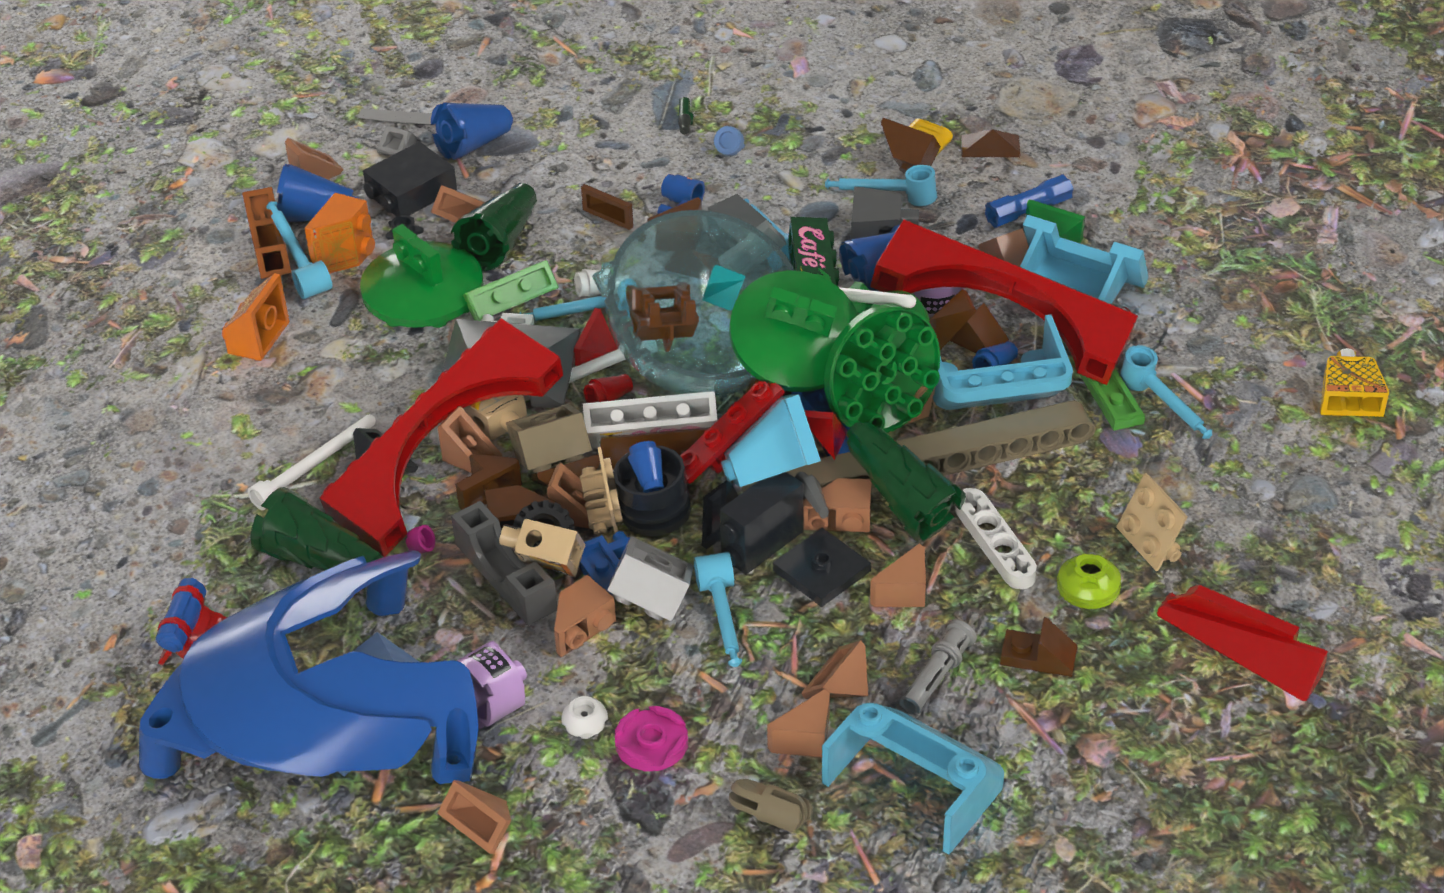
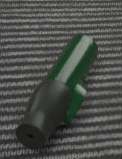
M681 97L679 99L678 124L680 132L688 134L690 125H693L694 114L690 112V99L688 97Z

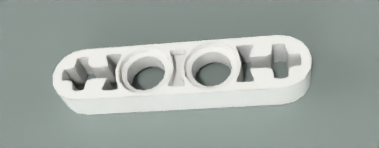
M976 488L963 489L966 494L965 502L960 510L955 507V512L1010 587L1021 590L1031 587L1035 583L1037 565L1034 559L981 490ZM990 523L996 528L993 530H983L979 525ZM1005 545L1010 547L1012 551L1000 553L995 548Z

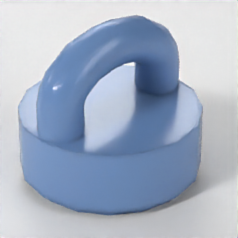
M722 127L715 134L714 145L717 151L724 155H736L745 147L743 134L735 127Z

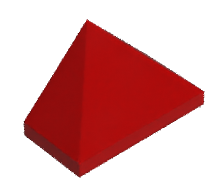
M594 308L574 347L575 366L618 349L603 313L599 308Z
M804 410L810 430L835 460L846 437V428L833 412Z

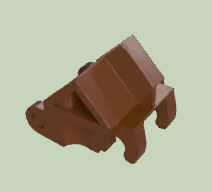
M683 281L678 282L674 286L637 288L635 285H628L626 287V300L629 305L635 341L662 339L665 352H669L674 338L693 337L699 322V316L696 312L695 300H690V284ZM674 299V303L671 307L660 308L659 303H655V300Z

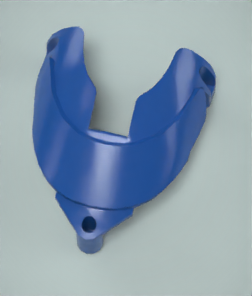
M411 550L368 563L364 556L351 559L290 585L229 616L207 630L193 642L185 654L182 664L168 678L140 719L139 768L143 774L153 779H165L175 775L181 766V751L203 759L218 752L224 757L242 765L305 776L324 777L338 771L398 769L413 758L432 731L431 727H436L431 763L433 779L438 784L453 783L454 780L461 782L470 781L473 775L479 727L473 681L470 670L464 663L456 660L399 662L380 659L362 652H349L298 673L285 636L311 623L336 614L357 592L367 587L366 606L369 611L379 616L399 614L405 606L409 568L420 562L421 553Z

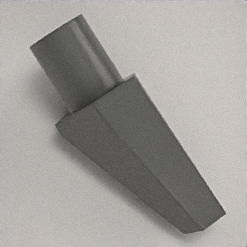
M805 472L797 473L795 478L803 483V496L822 519L828 517L829 510L819 481L812 474L807 475Z

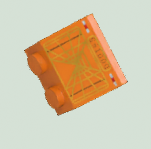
M334 193L304 228L310 261L312 263L320 260L323 261L329 274L360 266L366 257L372 254L375 247V240L371 230V216L368 212L366 200Z
M274 273L252 290L245 301L239 305L238 310L230 321L225 323L222 337L225 340L228 354L262 361L289 324L290 320L280 274Z

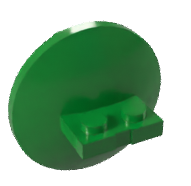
M403 224L392 229L394 237L393 248L375 258L362 274L360 291L365 307L375 317L386 322L391 327H443L448 321L470 312L463 294L484 285L481 265L471 253L465 249H455L449 243L423 241Z
M794 270L774 272L752 282L737 298L729 323L730 342L739 362L759 381L776 383L784 391H814L824 388L825 367L831 348L842 330L850 321L858 316V313L846 294L838 286L821 276Z
M896 304L872 307L850 321L839 334L831 348L824 374L827 402L841 423L851 428L857 422H870L876 428L879 426L883 431L889 433L921 414L924 405L940 379L938 373L940 368V347L937 335L931 324L920 313ZM921 386L928 388L919 399L914 397Z

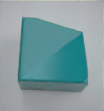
M714 265L702 301L732 311L745 276L719 265Z

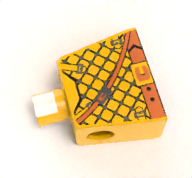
M1349 348L1342 349L1336 356L1327 358L1320 414L1384 417L1389 389L1376 360L1372 357H1356V352Z

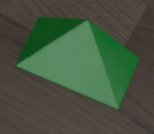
M1031 199L1028 200L1026 217L1031 215L1056 223L1060 238L1076 243L1082 242L1085 216Z

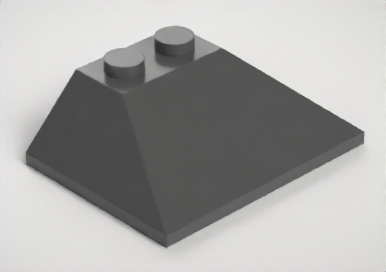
M456 319L443 371L449 370L459 360L461 354L467 348H471L481 338L483 332L496 322ZM510 323L560 356L564 375L543 397L529 395L531 406L554 408L564 405L575 358L574 347L579 339L580 329Z

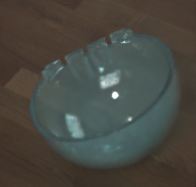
M705 210L677 211L656 217L644 223L630 234L620 246L614 260L603 263L601 271L594 273L592 276L601 296L606 297L604 302L606 304L610 330L621 353L637 372L660 388L676 394L715 391V397H720L741 391L758 380L742 366L733 351L729 336V323L732 311L702 301V297L714 265H719L745 276L739 295L758 278L774 272L794 270L784 252L772 239L751 224L738 218ZM683 281L690 284V300H695L696 312L699 316V322L693 337L674 338L669 352H665L662 339L641 341L640 337L634 338V325L630 318L629 305L626 300V287L628 285L646 288L674 286L678 282ZM674 299L655 300V303H659L660 308L671 307Z

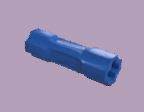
M1064 174L1041 182L1038 187L1015 196L1007 195L986 203V219L994 228L1015 221L1025 214L1029 199L1050 206L1073 198L1072 183Z

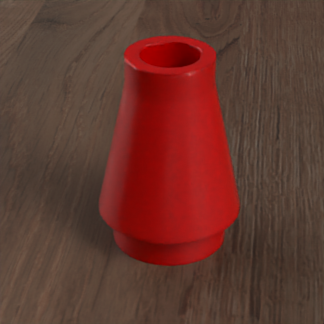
M627 374L591 379L589 384L584 386L585 400L587 403L618 400L633 390V382Z

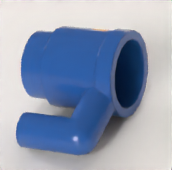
M668 174L661 186L662 196L667 197L672 202L679 203L678 205L697 197L702 202L705 193L703 181L679 174ZM661 204L657 213H662L673 207Z

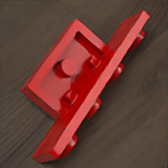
M765 381L755 383L741 399L731 406L716 423L680 455L683 459L688 484H691L708 467L717 474L723 470L721 461L726 460L724 452L777 399L784 395L785 391L781 386Z

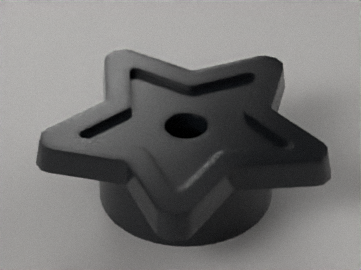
M400 215L388 222L391 230L385 236L388 240L394 239L392 229L401 224L416 235L423 233L424 228L415 225L414 217Z

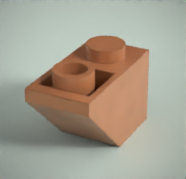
M837 478L821 488L829 510L828 517L824 519L819 516L807 499H804V530L818 531L823 527L827 531L870 532L871 479Z
M588 575L559 593L554 635L556 652L560 657H563L573 649L579 648L585 641L599 632L607 630L616 622L614 597Z

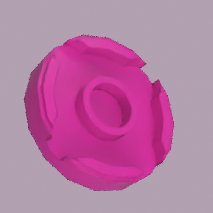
M649 706V710L640 711L639 708L632 710L620 719L615 729V749L620 759L631 768L641 771H660L669 768L683 758L688 748L686 724L680 715L668 708Z

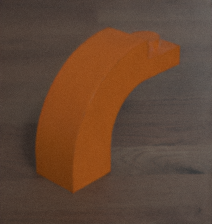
M272 187L242 192L261 279L269 278L274 273L280 274V276L291 274L286 245L271 218L273 214L271 209L266 208L270 201H275Z

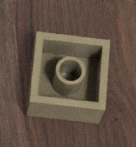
M564 404L506 422L515 457L527 470L533 469V472L545 471L552 468V463L560 460H565L566 463L578 461L584 458L583 453L592 451L582 412L570 404Z

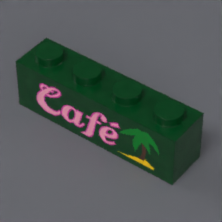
M790 217L788 250L791 270L816 274L838 286L839 268H835L837 252L836 249H833L834 231L829 230L827 218Z

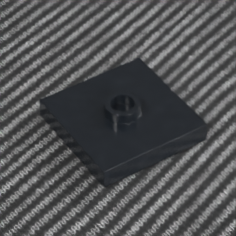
M822 527L773 562V571L820 607H823L871 572V562Z

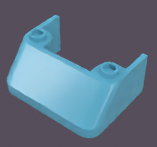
M864 703L857 706L822 745V784L827 787L865 744L872 739L961 789L963 792L945 813L943 852L947 854L954 850L1003 789L1004 770L1000 764L898 709L875 703Z

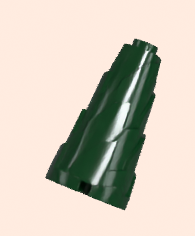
M518 183L506 192L500 193L496 197L484 202L478 208L460 217L451 231V234L454 232V239L451 241L452 247L458 250L465 249L471 253L482 267H486L484 271L499 267L514 248L516 238L532 214V209L537 202L534 188L526 183Z
M857 422L848 430L847 444L850 453L871 477L870 481L889 503L888 507L905 526V531L915 541L919 542V538L925 541L941 531L954 518V515L950 512V508L953 505L959 510L961 509L966 498L965 492L930 463L926 464L905 445L901 446L879 426L876 428L870 422Z
M286 487L278 488L266 498L261 506L268 509L265 517L256 514L251 529L250 541L252 548L276 559L292 561L310 569L315 567L325 571L361 556H364L367 563L383 558L378 551L360 540L359 535L333 521V517L312 506L306 498Z

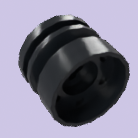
M656 446L661 449L664 486L662 490L644 493L629 463L628 456L630 452L626 453L616 463L613 472L623 523L630 531L641 536L656 537L669 534L681 528L689 519L692 510L683 459L676 451L664 446Z

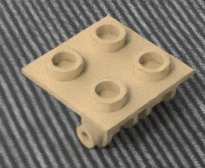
M598 447L601 470H595V467H586L582 469V475H580L584 493L583 498L585 501H589L585 504L589 520L588 525L590 529H593L594 534L607 532V527H613L616 533L618 532L616 523L623 520L611 459H603L601 447Z
M1144 473L1116 528L1153 569L1158 571L1163 561L1170 560L1175 562L1181 557L1180 545L1174 541L1188 516L1147 473Z

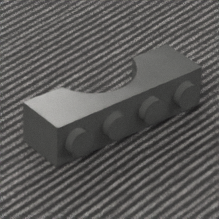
M481 501L451 515L456 546L527 626L557 611L555 581L536 561L526 566L514 554L511 547L499 544L502 531L499 520Z

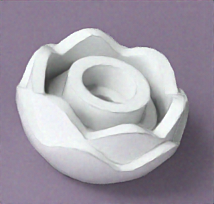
M581 696L571 700L565 706L561 722L569 734L588 739L604 729L605 721L608 720L606 708L599 700L593 697Z

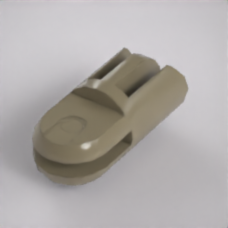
M738 779L731 786L733 792L729 793V801L733 807L756 816V819L761 822H766L783 830L795 831L806 823L813 814V806L808 799L773 784L767 786L749 779Z

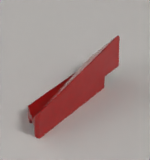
M1202 585L1190 587L1186 593L1181 595H1174L1173 592L1169 593L1158 608V617L1301 701L1308 700L1323 676L1328 651L1297 641L1300 627Z

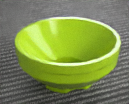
M1077 555L1068 559L1060 567L1057 576V589L1064 600L1074 606L1085 609L1103 608L1113 603L1119 596L1121 576L1118 568L1100 555ZM1086 564H1092L1099 567L1100 571L1095 574H1089L1082 571L1081 567Z

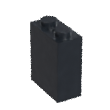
M420 141L363 170L365 182L363 189L370 199H374L387 212H391L396 217L400 215L410 216L434 203L441 185L457 190L454 166Z
M787 472L758 481L720 509L721 553L729 552L732 566L745 575L804 532L803 483Z

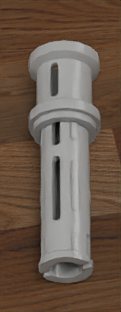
M961 620L949 622L946 627L947 633L942 640L936 641L932 646V657L906 693L900 698V705L905 711L911 714H919L949 669L960 665L962 654L966 648L974 645L977 640L976 632L969 624Z

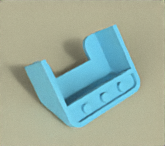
M1052 314L1045 315L1042 349L1024 353L1021 357V363L958 371L955 365L942 362L940 357V368L938 370L940 379L935 387L933 400L940 408L954 410L1048 398L1068 388L1072 383L1073 368Z

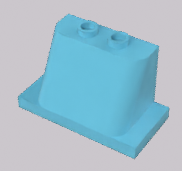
M1027 215L1023 228L1029 248L1020 265L1021 268L1109 304L1113 302L1125 282L1142 288L1145 287L1149 277L1143 250L1114 242L1110 252H1105L1060 238L1056 223Z
M785 395L777 399L724 452L726 460L721 461L727 481H733L735 485L742 487L804 465L821 461L799 395Z

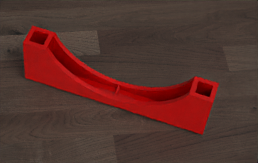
M904 219L877 261L870 287L882 292L901 290L909 293L939 287L970 288L1007 298L1032 311L1044 321L1045 315L1052 314L1059 335L1071 352L1077 373L1105 385L1108 384L1121 358L1138 318L1136 314Z
M500 318L493 326L488 327L483 332L481 338L471 348H467L461 354L459 360L449 370L443 371L438 377L437 382L426 392L421 393L415 403L404 414L399 415L394 420L392 426L381 437L374 439L369 449L359 459L349 464L345 473L325 488L323 494L319 497L325 513L333 517L334 521L359 535L360 540L378 551L383 557H386L407 535L400 512V487L406 466L420 442L458 406L465 408L474 403L500 396L531 395L543 397L564 375L560 356Z

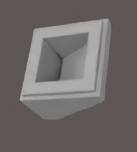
M386 125L376 151L392 156L415 144L417 138L411 131Z

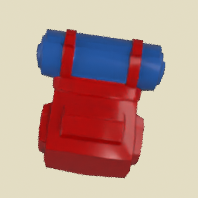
M184 578L179 582L178 587L174 589L169 609L164 619L159 623L155 640L159 646L164 648L158 664L162 666L172 652L184 658L195 640L211 627L227 618L223 614L214 612L204 605L207 590L197 579Z

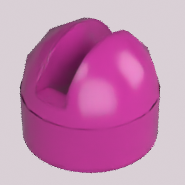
M428 525L417 526L409 530L406 546L410 551L415 550L422 554L434 549L436 543L435 535Z

